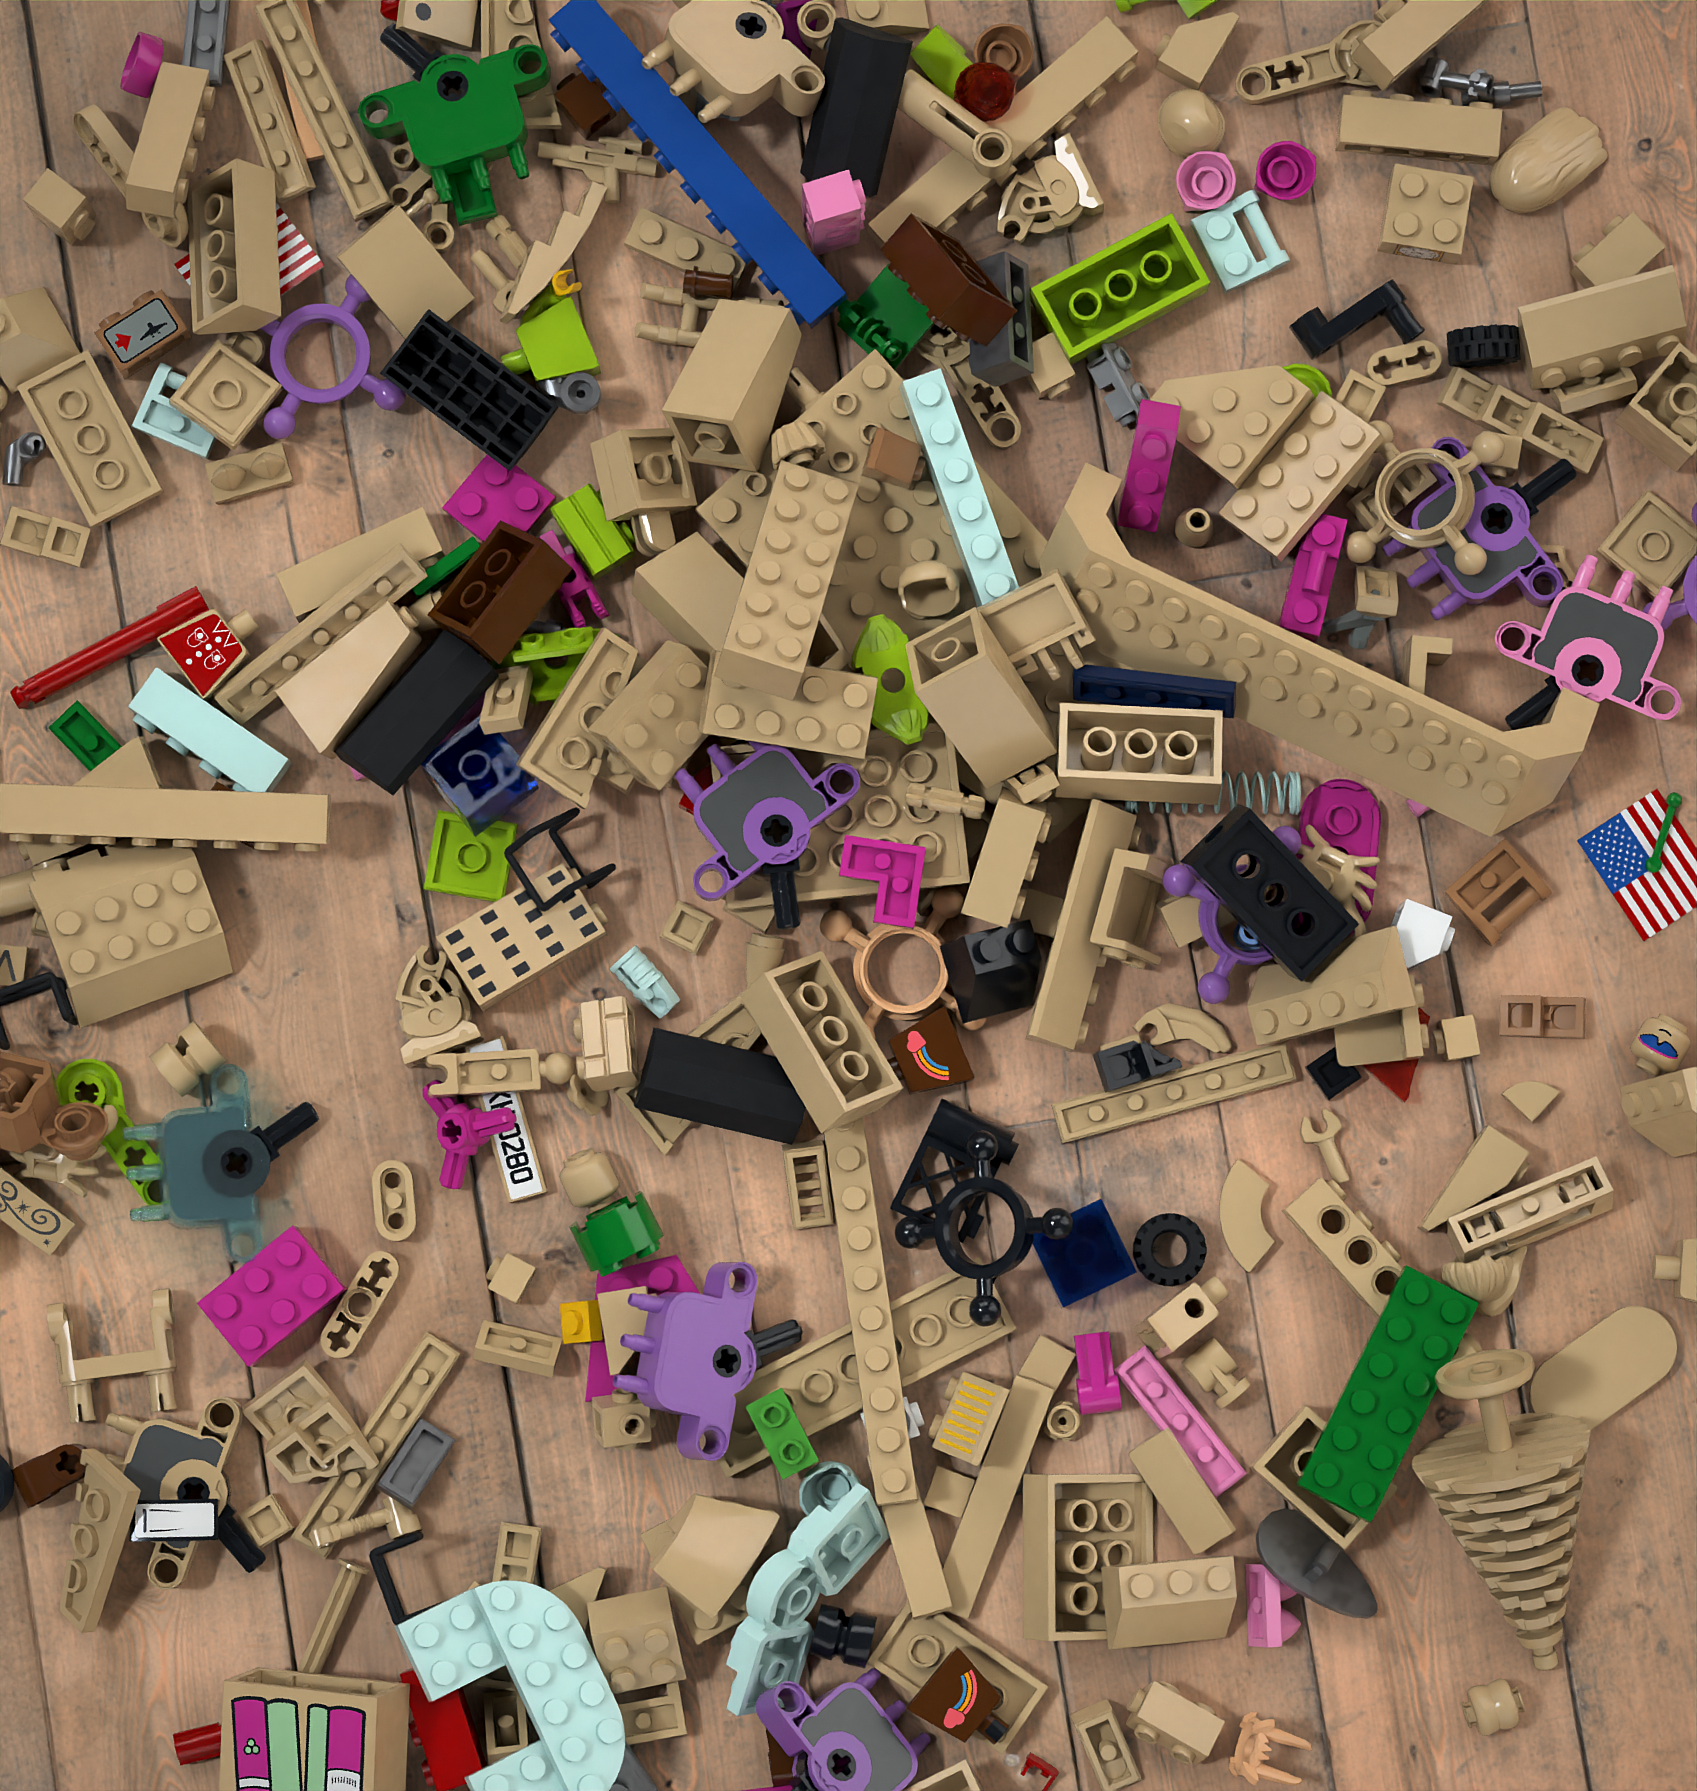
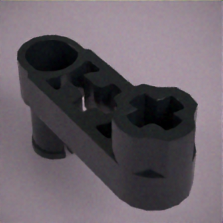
M1393 279L1365 296L1329 322L1321 310L1316 307L1302 315L1289 326L1312 360L1323 355L1378 316L1381 318L1385 316L1402 339L1403 344L1411 342L1425 331L1424 327L1419 324L1405 304L1407 298Z

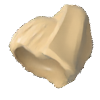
M1525 1245L1494 1259L1483 1255L1478 1260H1473L1469 1263L1460 1262L1458 1257H1455L1452 1262L1444 1264L1442 1268V1282L1445 1286L1478 1302L1479 1305L1476 1311L1481 1315L1487 1317L1499 1315L1509 1306L1517 1290L1527 1246Z

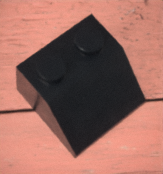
M1030 919L1009 924L1008 928L1000 926L965 935L939 946L963 1024L1033 1005L1042 957Z

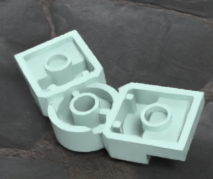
M857 1483L847 1494L838 1500L831 1512L818 1505L809 1516L800 1521L796 1530L791 1534L787 1549L779 1551L770 1557L756 1573L747 1595L746 1608L748 1616L737 1627L731 1641V1650L726 1665L737 1671L726 1708L736 1716L756 1713V1701L763 1692L785 1681L799 1684L814 1636L810 1623L804 1619L813 1609L819 1594L822 1593L825 1596L837 1594L890 1537L869 1489ZM778 1697L780 1707L784 1708L783 1701Z

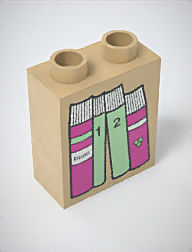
M260 1667L224 1680L219 1791H406L410 1684Z

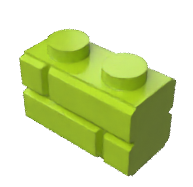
M591 483L550 508L552 516L594 581L635 556L631 545L636 542L631 530L625 522L617 525L615 521L606 520L600 490L596 492Z

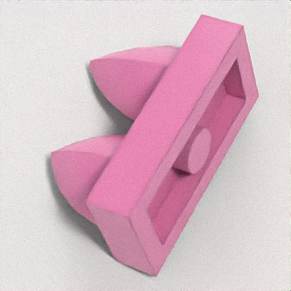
M1262 1563L1245 1564L1248 1646L1282 1647V1642L1296 1633L1301 1626V1622L1291 1612L1281 1608L1280 1601L1293 1597L1297 1592L1276 1579Z

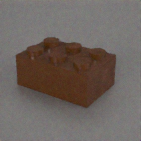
M912 213L880 249L891 262L887 266L888 269L897 278L910 285L907 288L909 295L918 303L927 306L929 309L926 312L927 317L941 329L949 326L959 338L967 343L973 339L987 347L1017 312V309L959 240Z
M500 520L427 616L443 631H449L467 643L478 654L500 664L504 657L513 650L515 643L527 627L537 619L540 610L553 593L562 586L564 579L573 568L544 540Z

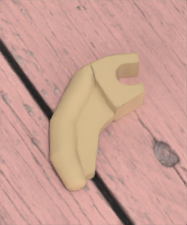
M1166 1003L1147 1012L1132 1027L1138 1033L1144 1025H1153L1157 1033L1155 1038L1149 1042L1152 1047L1182 1039H1191L1213 1053L1219 1051L1226 1053L1232 1047V1043L1223 1026L1205 1012L1172 1003Z

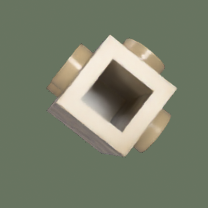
M1153 1681L1142 1690L1137 1688L1126 1707L1131 1713L1125 1725L1134 1729V1734L1139 1739L1150 1744L1158 1743L1170 1750V1755L1174 1759L1184 1764L1193 1763L1196 1765L1209 1756L1225 1722L1215 1716L1216 1712L1211 1707L1200 1702H1190L1180 1696V1691L1176 1687L1166 1682L1157 1683Z

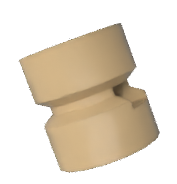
M195 1021L176 1034L177 1042L175 1044L166 1042L149 1056L161 1074L181 1097L200 1084L199 1076L202 1073L211 1075L227 1062L216 1045Z

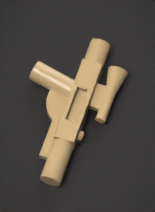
M600 135L598 143L606 144L605 150L588 148L584 144L567 146L543 141L539 142L537 157L553 159L552 166L583 171L590 181L604 184L607 187L604 201L608 204L620 203L619 172L656 177L658 161L625 154L626 149L642 154L643 143L639 139H619Z

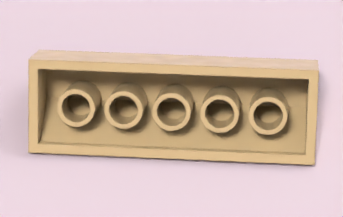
M1092 799L1086 812L1063 898L1065 901L1060 911L1054 939L1051 942L1025 1038L1028 1041L1068 1052L1074 1051L1075 1044H1084L1089 1022L1083 1021L1082 1018L1086 1005L1094 1006L1100 983L1093 981L1096 966L1104 968L1107 959L1106 956L1102 955L1104 948L1089 941L1114 849L1135 851L1141 832L1140 827L1134 826L1136 815L1099 800Z

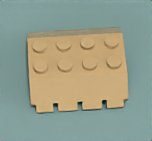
M132 837L118 841L116 844L105 846L107 856L102 858L96 849L66 860L68 870L62 871L60 864L56 863L32 872L34 882L28 883L29 892L37 914H41L68 987L66 993L79 1028L233 973L224 932L191 847H173V839L157 838L156 846L132 845Z

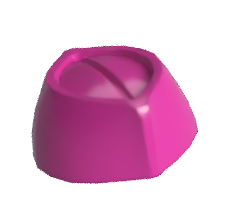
M138 31L123 70L120 83L122 90L148 98L162 62L164 48L161 38Z
M1293 141L1273 143L1259 156L1254 189L1278 200L1299 198L1307 193L1313 185L1316 177V156L1302 145Z

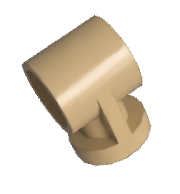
M1213 1337L1181 1362L1188 1374L1206 1394L1214 1389L1219 1395L1214 1403L1220 1410L1240 1396L1251 1385L1245 1376L1240 1380L1235 1378L1232 1373L1238 1369V1366Z

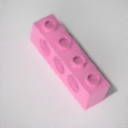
M849 170L802 184V222L814 256L859 243L860 230L865 229L863 222L865 220L864 212H866L864 190L860 179L852 181Z

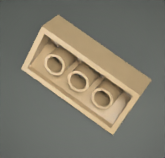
M236 158L188 187L187 206L192 331L198 335L256 331L281 317L282 303L279 281L280 264L278 260L275 173L273 170Z
M1673 265L1518 307L1520 361L1531 389L1534 391L1541 388H1554L1563 382L1581 377H1594L1603 371L1621 366L1630 367L1650 358L1668 356L1679 342L1686 347L1687 324Z
M1397 926L1343 940L1302 982L1289 976L1275 960L1261 963L1247 1006L1257 1046L1294 1039L1416 1006Z

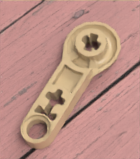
M1375 20L1358 21L1348 26L1328 44L1243 68L1238 73L1235 83L1239 99L1250 105L1260 104L1339 81L1362 86L1377 85L1351 55L1360 45L1356 38L1372 23H1375L1377 27L1383 23ZM1292 65L1296 71L1301 70L1303 72L1298 75L1297 83L1291 84L1289 78H1283L1276 81L1278 89L1271 90V77L1267 70L1274 69V77L1285 74L1286 66ZM1249 75L1260 76L1265 83L1264 90L1257 95L1247 94L1242 88V81L1245 77Z
M91 104L73 114V126L79 138L126 199L125 183L134 153L98 106ZM178 202L174 218L141 212L149 231L169 247H178L188 235V217L183 204Z
M950 327L947 329L950 335L945 338L940 333L933 335L929 329L914 349L921 356L945 371L987 442L997 449L1012 447L1018 441L1021 434L1019 419L999 386L994 387L971 374L968 362L970 343L959 338ZM977 386L983 391L987 389L992 391L988 401L993 410L998 405H1001L1004 410L994 413L986 422L981 417L988 413L986 407L982 402L975 404L972 401L976 394L974 388ZM1005 419L1013 425L1014 435L1010 440L999 441L995 439L991 432L992 424L995 421Z

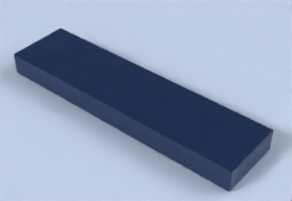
M1085 664L1073 670V700L1120 706L1223 710L1224 718H1234L1236 682Z

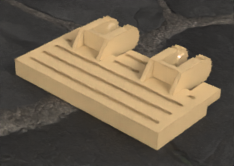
M1058 568L977 608L1020 677L1039 669V665L1033 656V653L1037 652L1045 669L1054 681L1062 677L1060 664L1055 659L1049 645L1059 641L1070 664L1075 669H1078L1085 664L1071 634H1073L1080 648L1096 641L1090 626Z

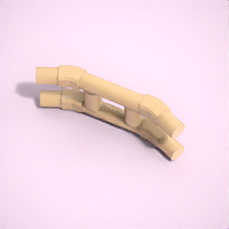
M643 283L640 289L641 298L671 306H683L681 327L678 329L638 322L635 327V337L652 340L660 344L695 347L702 332H696L699 308L714 310L719 299H728L696 295L694 299L690 297V294L683 293V289ZM733 296L731 298L734 301L745 300L755 304L780 305L784 307L782 300Z

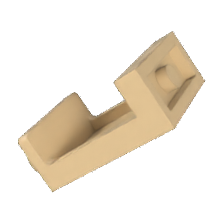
M1412 635L1403 646L1401 684L1424 695L1426 664L1443 665L1452 655L1453 638Z
M1118 848L1114 849L1089 941L1104 948L1102 955L1121 960V964L1138 969H1144L1146 963L1160 965L1161 957L1144 950V945L1161 884H1163L1164 873L1171 865L1148 854Z

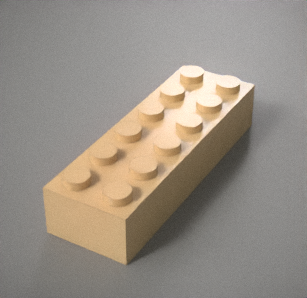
M781 460L715 670V677L790 701L794 700L859 485Z

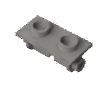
M1104 343L1101 347L1105 354H1102L1099 349L1087 355L1086 358L1089 363L1086 367L1099 390H1103L1113 384L1115 390L1103 398L1115 422L1120 421L1122 427H1126L1137 421L1134 414L1136 413L1138 416L1141 399L1150 400V396L1142 383H1136L1129 370L1132 368V362L1127 352L1122 347H1117L1116 343Z

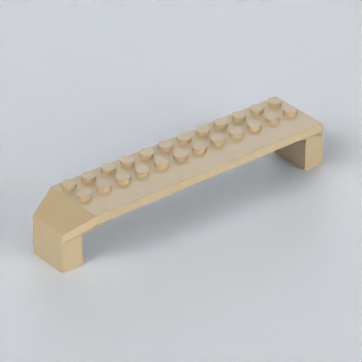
M1085 463L1039 563L1042 576L1057 568L1060 570L1096 638V641L1086 645V647L1138 671L1236 682L1235 717L1490 837L1553 802L1584 750L1600 705L1599 703L1563 687L1541 725L1505 732L1491 727L1132 558L1106 515L1122 479Z

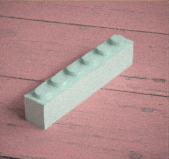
M940 368L903 381L899 389L919 445H921L922 454L926 458L927 468L977 607H980L1019 588Z

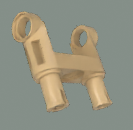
M170 1288L152 1291L153 1308H150L149 1312L154 1349L78 1360L73 1320L69 1321L65 1303L47 1305L48 1329L51 1340L55 1342L59 1382L62 1383V1387L67 1389L70 1423L96 1420L91 1391V1383H95L94 1379L143 1372V1376L148 1377L151 1412L163 1411L162 1394L164 1410L177 1409L172 1372H176L175 1368H177L172 1325L175 1323V1315Z

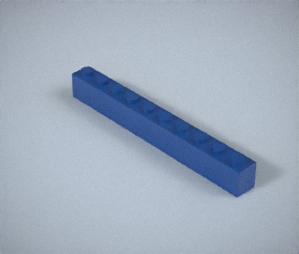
M570 0L548 19L555 28L550 33L551 37L564 52L570 48L574 50L581 59L576 63L580 71L591 83L598 78L607 89L602 94L604 99L616 113L621 109L627 112L633 119L628 124V127L642 143L648 139L651 140L659 150L653 156L669 174L674 169L685 180L680 185L681 189L694 204L699 200L704 202L711 211L705 217L720 234L727 230L737 242L731 247L746 265L752 260L763 271L758 276V279L772 295L780 291L789 302L785 308H790L799 326L805 321L812 329L848 298L846 292L681 99L671 94L669 85L654 68L648 70L643 67L642 59L644 56L596 0Z

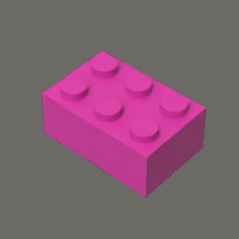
M292 1225L197 1302V1304L248 1367H254L346 1292L347 1288L299 1228Z

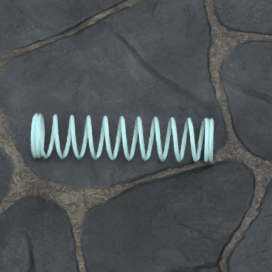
M1227 771L1222 773V785L1218 804L1214 805L1216 814L1220 810L1225 775L1229 790L1230 810L1237 803L1241 775L1245 789L1246 807L1252 810L1254 788L1258 776L1263 813L1266 815L1268 813L1270 789L1274 776L1278 794L1279 813L1281 815L1284 813L1286 789L1290 777V813L1292 815L1294 813L1296 815L1299 814L1301 780L1298 771L1296 773L1290 771L1286 774L1282 794L1279 777L1273 771L1268 779L1266 795L1263 778L1259 771L1252 778L1250 795L1247 778L1243 771H1240L1237 775L1234 794L1230 775ZM1125 801L1126 812L1131 814L1139 812L1140 801ZM1149 802L1152 814L1155 812L1156 802ZM1165 802L1166 812L1169 814L1172 803ZM1181 803L1182 812L1186 814L1188 803ZM1198 804V812L1202 814L1204 804Z

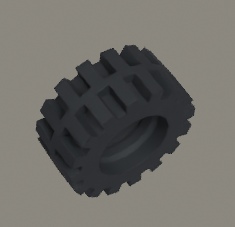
M1480 325L1455 329L1447 333L1448 360L1451 367H1492L1515 363L1521 360L1519 331L1515 325Z
M1175 1213L1160 1214L1146 1221L1138 1230L1133 1242V1258L1138 1270L1149 1281L1162 1286H1177L1194 1278L1203 1267L1207 1254L1205 1237L1199 1226L1188 1217ZM1163 1233H1175L1182 1237L1186 1243V1257L1182 1263L1175 1267L1162 1266L1153 1256L1152 1248L1154 1241Z

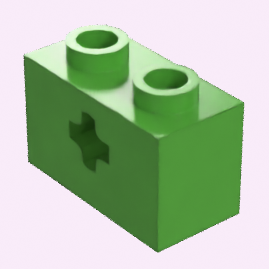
M782 1387L745 1406L782 1480L819 1461Z

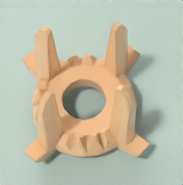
M1250 1712L1245 1715L1239 1724L1242 1730L1238 1738L1234 1757H1229L1228 1767L1231 1774L1235 1777H1238V1775L1244 1776L1252 1785H1256L1259 1781L1258 1778L1287 1785H1299L1302 1782L1301 1778L1262 1764L1263 1760L1269 1759L1265 1752L1272 1750L1267 1745L1269 1741L1310 1751L1312 1750L1311 1744L1305 1739L1275 1728L1274 1719L1262 1721L1256 1718L1257 1712Z

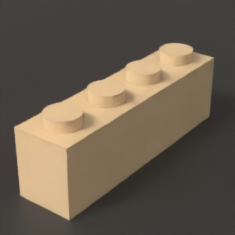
M1399 0L1383 15L1387 20L1381 26L1377 27L1375 23H1372L1356 38L1360 45L1352 53L1351 57L1378 87L1384 91L1489 0H1410L1406 4L1403 0Z
M162 61L125 183L127 210L174 218L178 202L185 203L189 187V180L185 179L187 171L194 172L197 162L198 149L194 147L196 141L202 142L205 136L207 120L203 116L205 110L212 111L215 100V88L209 87V70Z
M1364 90L1351 91L1350 95L1343 94L1339 104L1335 151L1493 166L1499 157L1503 110L1493 109V105L1490 103L1471 102L1468 107L1453 105L1452 100L1445 98H1432L1427 103L1413 101L1414 98L1405 94L1390 95L1389 99L1376 98L1374 93Z
M421 507L276 573L298 622H302L399 543L420 563L425 571L437 563L438 559L445 557L424 508Z

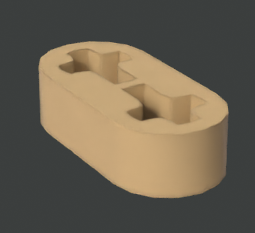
M1427 340L1383 349L1374 353L1369 358L1365 374L1367 378L1386 388L1427 379L1438 370L1442 361L1441 352L1433 342ZM1418 350H1423L1425 356L1431 355L1433 358L1429 362L1427 369H1423L1421 364L1407 366L1406 361L1415 359ZM1379 360H1384L1386 365L1400 364V368L1390 372L1389 379H1384L1382 373L1375 374L1373 370L1379 365Z

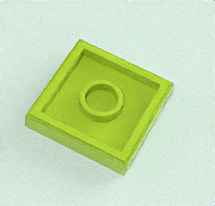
M438 810L424 890L488 902H496L505 897L511 866L506 860L504 852L508 846L515 842L518 824L460 814L464 821L463 823L455 813Z

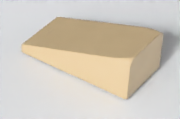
M1107 1699L1070 1715L1102 1791H1116L1142 1780L1114 1711Z

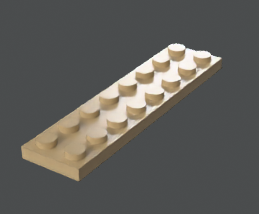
M980 1256L972 1260L980 1265H984ZM953 1270L890 1302L902 1388L1017 1329L994 1284L993 1296L1001 1305V1316L995 1324L988 1327L975 1324L969 1316V1305L976 1297V1279L964 1277ZM851 1323L755 1371L751 1382L744 1390L733 1394L736 1398V1406L729 1445L726 1453L717 1460L726 1478L770 1456L745 1406L782 1387L807 1437L863 1408Z

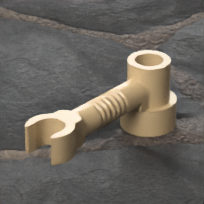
M387 1497L382 1500L383 1509L363 1515L362 1517L359 1516L355 1519L311 1531L309 1536L313 1548L316 1550L355 1534L357 1535L366 1530L369 1531L384 1525L388 1529L391 1541L420 1532L422 1527L417 1514H412L409 1508L393 1498Z

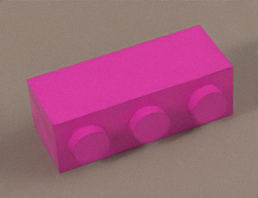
M1141 399L1120 499L1117 526L1157 532L1178 432L1181 406Z

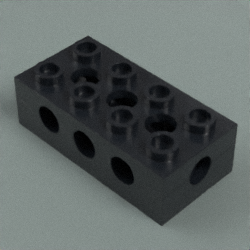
M1237 804L1180 861L1289 976L1301 982L1359 925L1250 808ZM1247 854L1248 865L1244 871L1238 873L1236 869L1237 861L1241 856ZM1274 883L1276 888L1275 895L1271 900L1265 902L1264 891L1270 884ZM1301 912L1303 916L1302 924L1296 930H1292V919Z

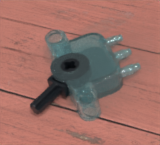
M225 1064L218 1067L208 1081L209 1106L174 1110L163 1117L160 1123L138 1124L133 1127L123 1128V1139L142 1141L155 1139L157 1164L138 1165L137 1167L128 1168L126 1175L129 1181L159 1180L161 1204L131 1209L130 1218L133 1222L167 1220L170 1225L185 1230L221 1227L222 1248L225 1257L229 1262L243 1266L245 1263L256 1259L255 1255L262 1250L263 1245L259 1198L255 1192L264 1184L270 1171V1163L280 1156L277 1150L318 1122L319 1116L314 1107L306 1101L263 1131L260 1126H257L249 1132L252 1123L246 1074L240 1067L234 1064ZM222 1074L234 1076L238 1082L237 1092L234 1094L222 1093L218 1089L217 1078ZM230 1155L234 1160L239 1157L244 1160L245 1163L241 1166L243 1174H239L236 1170L230 1173L226 1170V1166L230 1162L227 1156ZM245 1235L251 1239L253 1251L250 1256L242 1257L233 1251L232 1241L235 1236Z

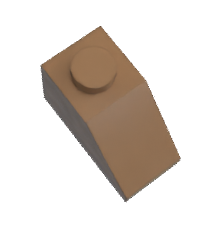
M877 427L871 439L861 476L908 489L912 480H920L926 458L919 456L921 445L886 429Z

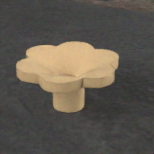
M578 1072L571 1076V1087L567 1091L569 1100L575 1103L577 1108L584 1109L590 1116L599 1114L601 1107L606 1106L608 1103L607 1092L592 1091L585 1080H580Z

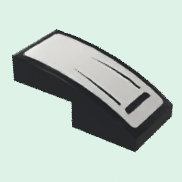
M218 1499L138 1500L130 1523V1542L218 1540Z

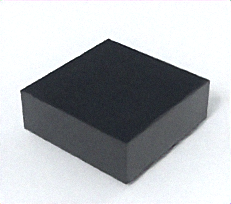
M1335 1047L1305 1067L1327 1101L1362 1078L1355 1066L1343 1067L1338 1064Z

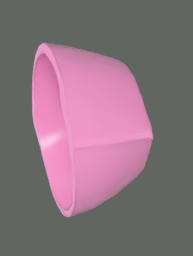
M1200 151L1188 156L1181 163L1177 170L1176 183L1178 193L1184 205V211L1213 210L1222 206L1231 198L1235 190L1236 177L1231 163L1224 153Z

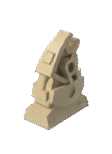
M1070 133L1054 141L1055 155L1042 157L1034 161V167L1022 175L1016 174L1009 186L1006 187L1001 197L1002 203L997 223L998 235L1003 237L1005 228L1010 224H1015L1019 227L1020 232L1014 237V242L1021 244L1026 239L1028 232L1046 234L1055 229L1065 228L1073 224L1083 213L1094 216L1104 212V202ZM1049 219L1048 221L1042 223L1034 222L1036 220Z
M421 945L410 959L404 972L400 974L397 983L398 989L395 1000L399 1002L402 1020L399 1023L402 1032L410 1040L400 1048L404 1064L408 1068L424 1063L427 1055L451 1053L484 1040L477 1025L471 1023V1004L467 995L463 992L460 980L453 972L446 969L448 963L447 954L440 951L439 961L434 965H429L425 962V956L430 948ZM442 979L449 983L451 992L447 993L440 985Z

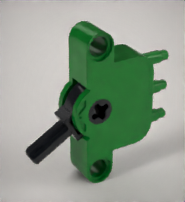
M393 23L387 26L380 36V41L415 72L412 75L414 80L364 97L360 102L358 113L366 132L376 139H387L406 133L421 170L431 175L436 193L443 204H448L453 200L448 175L471 168L479 190L485 192L491 189L490 175L486 163L509 156L517 178H528L530 175L527 167L528 161L523 149L528 137V129L518 96L537 91L545 87L550 81L551 67L545 52L539 46L527 44L481 58L479 64H477L469 57L459 54L442 55L436 50L431 55L406 32L397 30L396 24ZM538 61L541 63V67L534 74H525L521 71L525 63ZM451 88L456 91L461 89L462 94L459 96L454 93L449 95L448 90ZM380 109L388 111L387 118L381 123L369 121L370 115L374 111Z

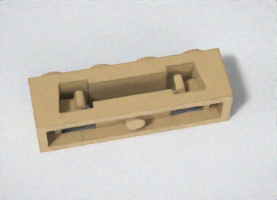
M1597 1156L1447 1218V1237L1460 1262L1469 1263L1473 1260H1478L1483 1255L1494 1259L1612 1210L1614 1189ZM1574 1177L1573 1181L1566 1183V1180ZM1483 1215V1218L1470 1223V1220Z

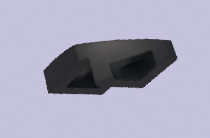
M1133 1040L1092 1054L1105 1093L1182 1067L1180 1060L1162 1054L1145 1041L1138 1043Z

